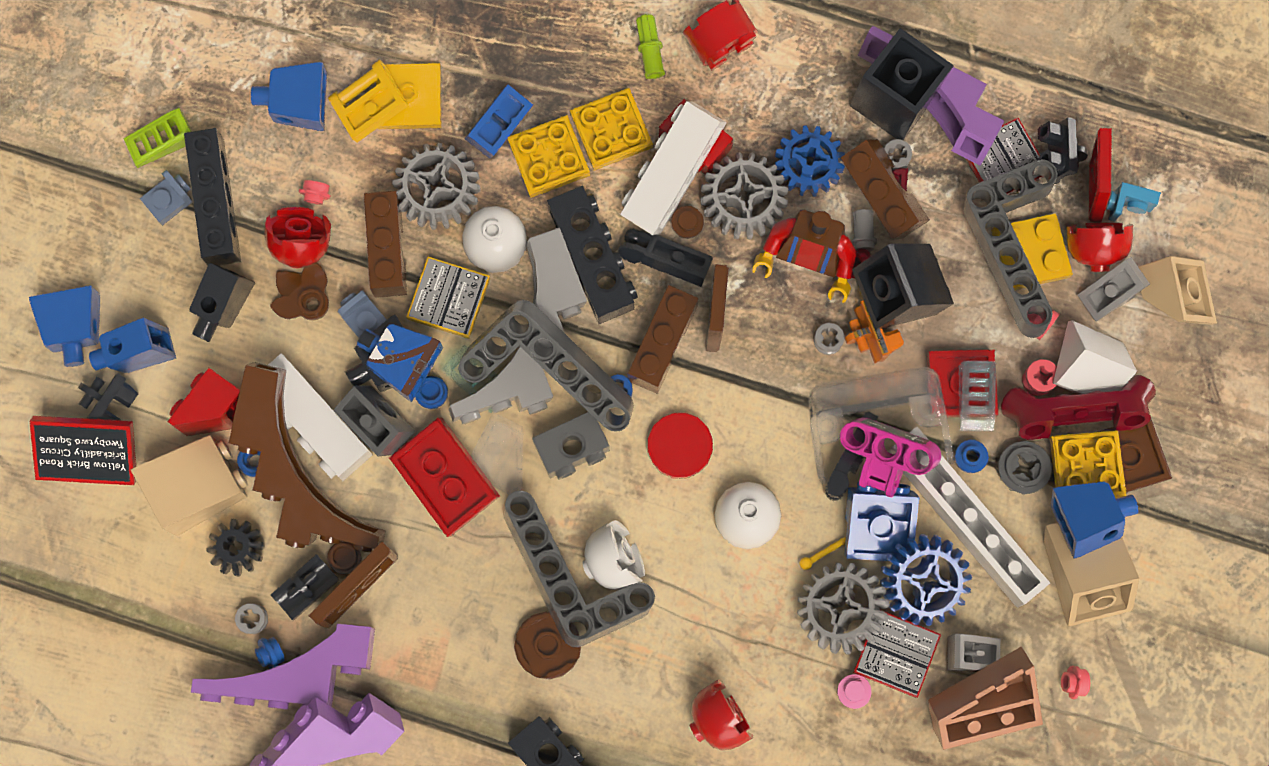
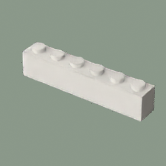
M918 427L910 432V434L927 439ZM897 445L892 446L888 452L896 454ZM918 449L916 452L917 461L927 466L929 464L928 454ZM942 455L938 466L926 474L914 475L903 471V474L1017 608L1025 605L1050 584Z

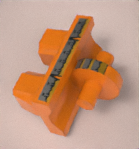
M863 300L860 302L861 305L854 309L857 319L849 322L852 333L845 336L847 344L857 343L860 353L870 350L873 361L876 364L884 361L891 353L904 345V341L898 329L886 333L883 332V329L875 330Z

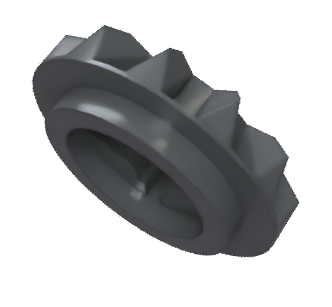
M1028 441L1016 442L1007 447L1001 454L997 466L1000 480L1005 483L1010 491H1015L1022 495L1041 490L1048 483L1052 473V464L1047 452L1039 445ZM1019 459L1025 464L1029 462L1037 463L1029 470L1030 477H1026L1024 473L1013 474L1016 468L1020 466Z

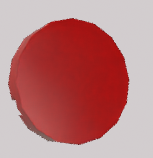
M672 413L662 417L652 427L648 437V455L652 464L661 474L673 479H687L698 474L708 465L713 453V438L709 428L698 417L688 413Z

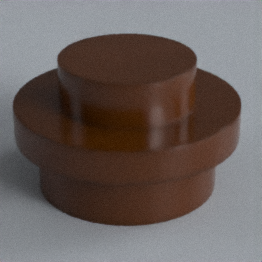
M681 207L672 216V229L681 238H694L703 229V215L694 207Z
M340 541L338 544H333L329 549L328 563L335 572L349 574L361 563V551L354 549L352 543Z

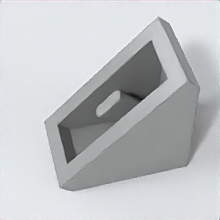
M968 634L948 636L947 671L977 672L1000 659L1001 639Z

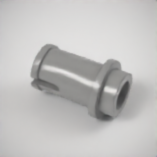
M860 209L853 212L854 239L851 242L855 246L856 251L859 249H866L869 252L875 250L874 245L877 244V238L874 237V212L872 210Z

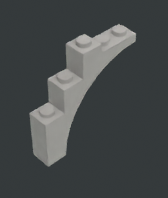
M560 228L529 238L526 247L533 270V304L564 332L558 316L562 315L563 319H567L580 314V308L584 307L587 299ZM538 339L539 343L544 347L553 346L548 339ZM519 347L511 362L493 381L475 394L450 405L448 411L453 422L461 420L462 424H467L480 419V412L492 409L493 413H498L511 408V401L515 400L519 412L528 410L530 415L547 409L546 403L552 400L553 394L543 368Z

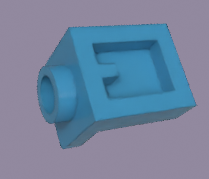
M1122 182L1115 191L1111 190L1106 207L1107 210H1110L1108 220L1115 222L1122 214L1123 206H1127L1128 211L1137 214L1151 212L1158 205L1161 192Z

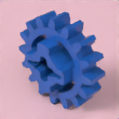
M805 125L801 134H798L793 129L790 131V140L786 138L781 139L780 145L783 149L776 150L775 157L780 160L775 162L777 170H783L780 175H783L784 181H790L788 185L789 191L798 187L800 188V196H803L806 190H811L812 196L816 197L818 188L827 193L830 190L829 182L837 185L840 177L836 173H843L845 165L839 162L842 161L841 157L845 155V152H837L841 142L840 140L830 141L832 132L829 131L823 136L820 134V126H816L813 133L809 132L807 125ZM808 142V144L801 148L796 147L799 144ZM820 146H822L828 152L829 155L825 154ZM807 157L814 158L812 166L806 164ZM790 167L795 168L800 177H798ZM819 174L825 175L819 179L811 180L813 177Z

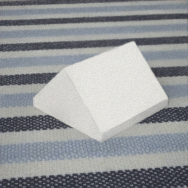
M1068 321L1053 384L1079 395L1088 394L1093 391H1120L1137 372L1124 343L1075 321Z

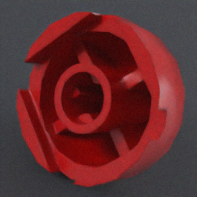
M281 208L277 210V216L270 218L269 215L266 218L265 243L272 257L280 263L292 268L306 267L318 262L327 252L331 236V223L324 215H322V219L314 216V210L309 208Z
M1119 222L1085 223L1086 228H1077V224L1067 225L1068 249L1072 257L1080 264L1090 265L1091 272L1110 271V265L1121 263L1128 257L1132 249L1133 224L1129 223L1124 226V229L1123 223Z
M718 679L696 695L691 707L694 722L689 724L699 742L706 740L713 748L731 750L754 737L753 734L747 732L750 726L733 696L725 698L721 690L726 687Z

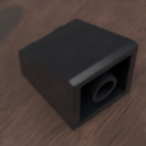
M899 28L863 75L850 107L895 139L904 141L929 106L954 65Z
M888 244L852 269L875 330L935 316L954 304L931 244Z

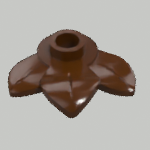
M318 263L304 267L302 275L288 271L277 272L276 286L281 297L272 302L270 305L271 309L279 317L289 320L300 316L311 321L322 318L329 309V300L324 293L328 279L322 267ZM311 300L319 302L318 307L314 310H310L307 307Z

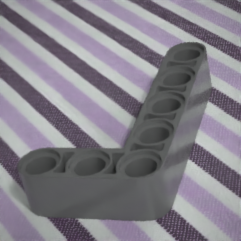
M1037 160L975 184L969 189L963 207L968 223L1019 330L1023 335L1030 338L1040 337L1045 333L1052 320L1053 313L1006 213L1043 199L1050 194L1057 179V170L1053 163L1047 160ZM1033 176H1043L1047 183H1037ZM1012 187L1018 194L1013 196L1007 195L1003 188ZM982 199L988 206L977 207L972 200ZM995 227L999 229L1001 235L991 236L987 233L986 228ZM1010 256L1015 261V264L1005 265L1000 261L999 257ZM1017 284L1024 285L1029 293L1025 295L1018 294L1013 286ZM1037 314L1042 318L1043 323L1033 324L1028 320L1027 315Z
M520 300L511 305L466 349L459 362L458 370L463 379L472 383L480 382L520 346L608 430L614 432L622 431L628 426L634 408L632 398L535 304L527 300ZM514 316H524L529 324L523 325L518 323ZM492 337H500L506 345H496L492 341ZM538 339H548L553 346L544 347L539 343ZM469 359H478L483 364V367L472 365ZM566 361L572 362L577 369L568 370L562 363ZM590 384L596 385L601 392L593 393L586 386ZM610 408H620L625 414L615 415L611 412Z
M520 490L508 496L503 514L505 522L566 644L571 647L584 646L642 619L649 613L655 601V594L648 584L642 582L626 586L586 605L534 498L526 491ZM522 504L528 509V513L521 516L516 515L511 511V506ZM529 533H536L540 535L543 542L539 545H531L525 540V536ZM549 562L556 567L557 572L553 575H545L541 572L539 566L542 563ZM559 592H565L571 597L572 602L569 605H560L555 601L554 595ZM634 594L643 596L646 600V606L641 608L635 607L630 602V596ZM603 608H610L616 613L617 618L611 622L605 621L601 618L599 611ZM573 622H580L585 626L586 633L582 636H576L570 632L569 625Z

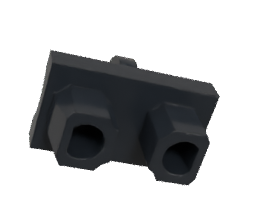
M1067 117L1059 123L1048 121L1037 129L1038 140L1047 143L1048 149L1040 154L1038 160H1047L1053 163L1057 170L1055 184H1058L1063 177L1078 173L1079 162L1085 161L1088 158V149L1078 145L1076 119Z
M120 374L114 376L102 395L98 392L105 381L99 377L95 378L90 387L82 382L78 386V389L85 392L79 405L87 409L94 399L98 401L86 419L121 420L107 411V407L115 399L129 408L138 393L125 382L126 378Z
M316 554L271 594V597L294 621L333 587L339 579Z

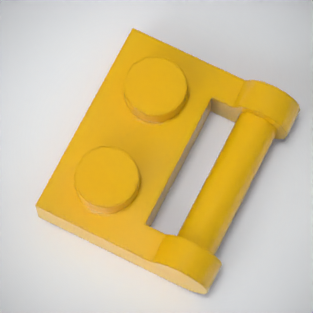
M380 59L371 65V70L341 92L335 91L328 96L331 105L350 137L357 143L409 106L392 79L388 68ZM380 80L381 83L347 107L346 103Z

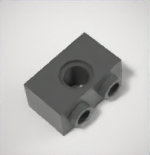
M353 386L333 410L378 457L396 453L415 432L372 386Z
M589 412L532 438L549 478L557 476L558 480L576 472L575 467L587 462L588 466L604 460L606 458L605 453L610 451V446L598 420ZM569 440H577L581 443L582 449L576 455H568L563 450L565 443Z

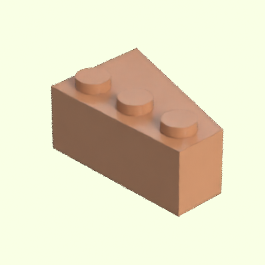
M1022 646L928 700L932 727L943 750L1043 725L1034 665Z

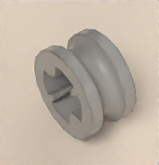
M901 139L888 142L884 148L887 154L893 153L895 149H899L902 151L900 155H905V158H900L899 162L892 161L895 165L892 171L906 168L912 158L910 145Z
M834 323L821 325L814 335L816 349L826 355L838 352L844 343L845 336L843 330ZM830 331L835 333L834 341L837 344L832 346L829 343V346H825L822 343L824 339L823 332H826L827 335H829Z
M245 604L237 610L235 623L240 631L247 634H257L265 629L268 623V614L258 604ZM251 609L253 614H259L260 621L254 622L257 625L254 628H251L250 624L243 621L244 616H249L247 611Z

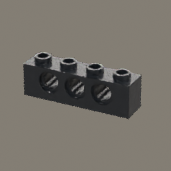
M217 128L184 133L201 258L207 265L209 263L218 266L241 262L224 139Z
M582 185L547 200L549 213L556 229L560 228L580 283L598 325L633 311L634 299L638 298L631 280L625 282L621 270L625 269L619 252L615 251L612 253L608 244L612 237L606 223H599L595 212L599 211V207L592 193L587 195ZM578 219H584L590 223L589 227L584 231L575 230L572 224ZM590 248H598L603 254L597 260H590L585 256V253ZM603 277H611L616 282L614 287L608 290L600 288L597 283Z
M538 716L508 742L526 766H582L580 763L584 760V757L572 743L566 748L558 736L563 732L550 717L544 721ZM546 744L555 745L559 752L558 759L552 764H545L539 756L540 749Z

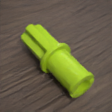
M643 14L636 20L640 40L638 51L642 53L646 79H657L665 75L660 51L663 48V44L658 39L655 17L650 14Z

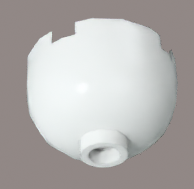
M499 206L484 207L473 213L466 222L462 234L463 249L469 261L490 273L505 272L515 267L527 248L526 229L520 218L509 209Z
M753 482L735 484L725 490L717 502L714 514L716 528L723 538L734 547L742 549L759 548L770 541L779 529L781 521L780 504L773 492L761 484Z
M614 520L591 534L586 541L585 560L582 562L584 571L590 579L594 578L601 586L611 590H620L631 584L642 582L641 577L645 576L644 564L636 543L632 544V546L629 545L625 536L630 533L621 522Z

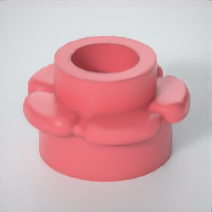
M304 180L303 188L299 189V193L304 195V201L308 203L323 205V201L331 197L328 194L330 186L325 183Z
M1070 666L1067 672L1062 674V690L1069 693L1068 695L1071 699H1077L1078 696H1086L1090 690V675L1088 671L1080 669L1078 666Z

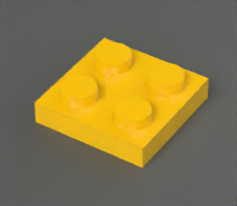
M1056 213L1011 223L1039 284L1067 279L1073 275ZM992 228V236L1001 235L999 229ZM1010 256L999 257L1000 261L1005 265L1015 264V261ZM1020 284L1013 286L1014 290L1026 288Z

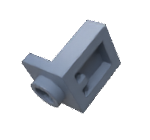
M167 170L162 173L165 179L140 198L162 226L193 202L186 194L191 189L178 174L173 178Z
M363 290L358 294L354 292L348 295L341 302V308L337 311L358 338H360L365 329L373 332L387 320Z

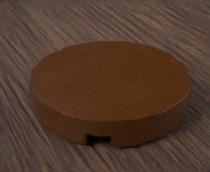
M546 611L532 615L522 623L516 634L514 649L517 660L526 672L536 678L551 680L562 677L574 668L580 658L581 647H571L564 642L550 612ZM571 623L569 625L570 632L580 636L577 628Z

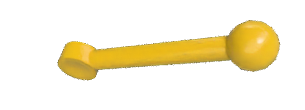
M846 536L809 558L803 557L799 562L800 567L803 570H809L814 562L846 543Z

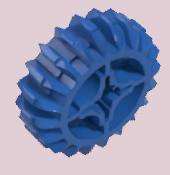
M920 534L918 544L912 537H907L908 547L906 549L900 544H896L895 548L899 554L896 557L892 554L886 556L892 563L891 567H881V571L889 576L880 580L881 586L889 588L886 590L883 598L892 600L889 608L893 612L899 610V617L906 620L910 617L911 622L915 625H918L923 618L924 623L927 626H931L934 616L940 623L945 622L944 613L946 611L952 616L956 615L957 612L953 608L955 603H958L960 606L965 605V601L960 597L961 593H971V589L963 584L972 579L970 573L963 572L969 567V562L965 559L960 560L963 552L959 548L953 549V543L949 540L942 543L941 537L938 535H934L929 542L925 534ZM926 555V557H922L917 567L907 568L913 560ZM939 556L943 557L948 564L950 580L939 576L940 565L937 564ZM929 575L936 581H925L924 584H921L915 578H927ZM902 580L913 584L912 594L915 596L913 603L908 602L903 595ZM944 592L940 598L930 603L935 593Z

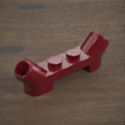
M1134 375L1120 391H1093L1088 394L1071 396L1061 394L1055 397L1040 399L1020 387H1014L1003 398L1001 411L1003 415L1017 423L1019 436L1027 440L1050 438L1052 426L1111 420L1113 421L1115 431L1133 430L1145 426L1151 420L1148 404L1155 397L1156 389L1153 382L1142 375Z

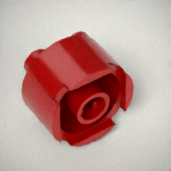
M726 0L698 17L696 20L699 25L694 30L688 26L683 31V35L703 66H709L712 71L723 65L727 61L726 57L732 51L736 50L740 54L754 44L753 40L757 37L756 33L758 30L739 0H732L731 5Z

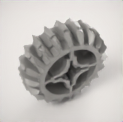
M439 142L436 144L435 150L431 151L429 144L425 143L423 146L424 153L419 154L418 150L413 148L411 152L414 159L402 158V163L406 168H396L395 173L400 178L393 180L392 185L394 188L399 189L397 190L401 201L399 209L401 212L408 211L406 217L409 221L415 220L418 217L417 224L419 227L425 226L427 221H430L432 230H436L438 222L442 221L444 228L448 229L450 227L449 219L453 218L457 224L462 222L459 213L462 212L470 216L471 209L467 204L477 205V197L473 194H477L481 190L480 185L475 183L480 179L479 174L472 171L475 168L472 160L465 162L467 158L465 152L462 151L455 155L456 150L452 145L444 152L442 143ZM437 165L431 172L421 171L428 166ZM450 167L456 170L463 179L461 190L455 188V184L448 181ZM441 181L443 187H436L435 191L432 192L430 185L436 186ZM412 183L417 184L419 189L425 191L423 206L417 203L411 196ZM443 200L453 201L445 207L436 208Z
M740 152L736 153L735 162H732L731 158L726 155L723 159L724 167L718 163L713 164L714 173H706L705 180L709 184H702L701 192L706 194L701 197V205L709 206L704 210L705 217L715 216L711 225L715 228L722 223L721 233L723 235H726L730 229H733L734 239H739L741 231H746V237L749 240L753 237V230H756L760 236L765 235V226L772 229L776 223L774 218H783L784 212L780 208H786L788 200L783 198V196L787 195L788 188L779 186L784 182L785 178H783V175L773 176L777 171V166L771 165L766 168L767 158L762 157L759 163L754 162L755 154L753 152L749 154L748 160H743ZM736 175L737 181L733 188L726 189L723 193H717L725 180ZM748 175L760 179L766 187L753 184L749 180ZM742 184L743 190L747 192V196L750 194L747 208L745 201H742L741 197H739ZM764 199H771V203L763 213L752 217V207L755 204L763 203ZM722 205L736 208L741 218L728 213Z
M836 563L835 572L832 573L827 566H823L822 569L825 576L820 578L817 574H812L811 578L815 582L814 586L812 587L809 584L803 585V589L809 595L798 597V601L807 606L797 611L800 617L807 618L800 624L803 630H810L807 637L811 641L819 639V648L824 650L830 644V651L833 654L839 652L841 645L844 653L847 655L852 652V644H855L859 651H863L864 644L862 640L866 638L873 644L876 642L871 634L873 630L878 633H883L884 628L878 624V620L887 621L889 619L887 613L880 611L889 607V601L881 598L885 595L886 590L883 586L876 587L879 579L875 575L868 578L869 571L865 567H862L857 572L856 565L849 563L844 572L843 565ZM839 585L835 595L823 597L828 590ZM854 585L860 586L866 591L869 599V608L855 602ZM846 602L853 609L843 610L841 615L834 608L843 607ZM818 609H822L832 615L831 624L834 626L832 633L823 629L819 621ZM864 620L855 630L843 633L847 632L852 621Z

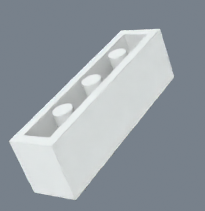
M686 101L685 105L680 104L671 118L674 124L668 134L664 132L660 136L654 148L657 150V153L651 162L647 161L638 174V177L641 179L635 190L630 189L622 201L624 209L620 215L651 235L662 233L727 123L695 102Z
M281 353L268 365L286 370L283 396L287 429L289 430L291 427H294L301 436L297 441L309 454L314 450L323 459L318 465L331 479L337 475L344 481L372 456V453Z

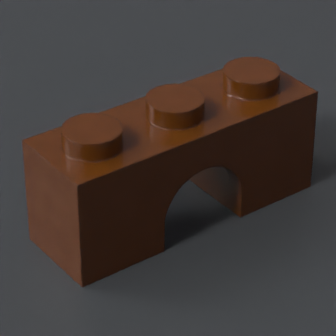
M866 139L841 157V160L892 240L905 238L930 221L913 193H907L897 182L892 173V168L895 165L878 139Z
M397 191L364 193L369 284L375 298L407 295L406 269L401 246V233H403L402 212L399 209L401 201Z
M668 285L628 372V379L631 383L653 393H659L682 336H685L698 307V297Z

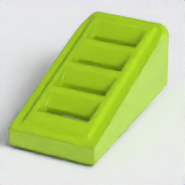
M177 108L123 139L135 166L139 168L186 147L184 133L192 131L180 108ZM175 125H177L180 132L176 136L171 129ZM165 130L169 140L163 142L159 132ZM152 135L158 145L154 149H152L148 137ZM141 140L147 151L142 156L136 145Z

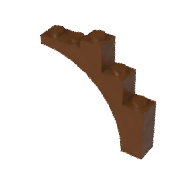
M258 362L245 365L228 443L237 445L238 451L243 453L258 454V451L261 452L252 491L262 493L261 497L270 501L285 499L276 538L285 540V544L288 546L305 548V545L309 546L316 540L317 535H321L320 539L322 541L338 544L341 540L352 543V547L356 550L372 552V549H375L381 542H384L386 531L363 523L339 509L318 490L300 464L292 447L285 422L283 395L286 370Z

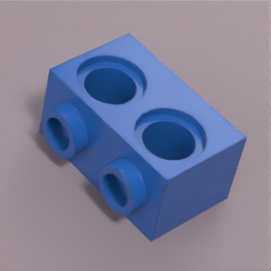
M507 84L464 139L490 159L496 154L533 104Z

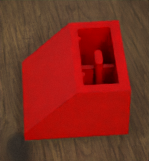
M208 368L205 373L201 372L194 378L190 385L192 389L184 400H178L169 413L171 417L167 422L186 436L232 429L240 390Z

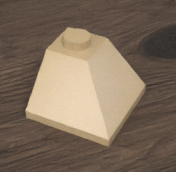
M1169 256L1138 266L1150 283L1149 286L1140 291L1145 301L1178 322L1206 325L1217 323L1204 261Z

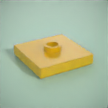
M440 63L386 64L385 66L388 68L392 79L409 106L377 129L442 128Z

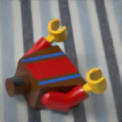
M805 209L800 210L794 218L789 217L775 223L763 246L764 253H760L755 257L753 273H755L757 266L765 265L767 269L764 278L769 277L774 263L772 257L777 255V259L833 278L836 275L838 280L831 286L828 298L832 300L835 290H839L844 295L842 303L846 302L851 292V286L847 280L852 277L856 249L849 237L845 236V225L840 221L831 219V216L825 211L813 213Z

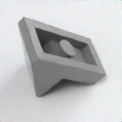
M1130 257L1079 293L1078 297L1094 320L1098 321L1133 299L1137 293L1149 286L1150 283L1132 257Z

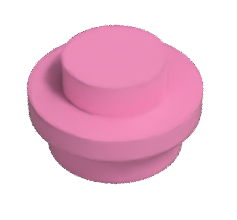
M848 675L840 681L837 695L844 706L851 709L861 708L871 698V686L860 675Z

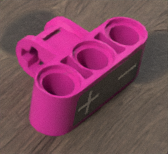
M868 418L853 420L847 423L840 432L841 444L847 450L866 457L859 486L865 488L868 485L886 492V496L891 498L896 493L903 471L914 475H923L938 466L941 461L940 448L934 442ZM854 427H859L864 431V443L858 442L854 438ZM886 438H890L896 443V454H891L885 449L884 441ZM918 449L928 454L929 464L927 466L917 461L916 452Z

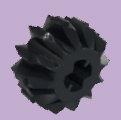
M231 519L230 529L223 523H220L218 529L222 534L220 536L213 533L209 535V538L216 542V545L207 547L206 551L210 554H216L210 563L213 566L222 564L220 567L221 573L227 575L232 569L233 574L239 577L242 574V566L248 572L254 571V566L250 562L252 559L262 562L263 557L255 552L256 550L264 549L265 543L256 541L262 533L258 529L250 531L252 525L250 522L245 521L240 526L238 520ZM235 540L243 545L241 551L237 550L239 553L237 555L229 551L230 545L235 546L233 543Z

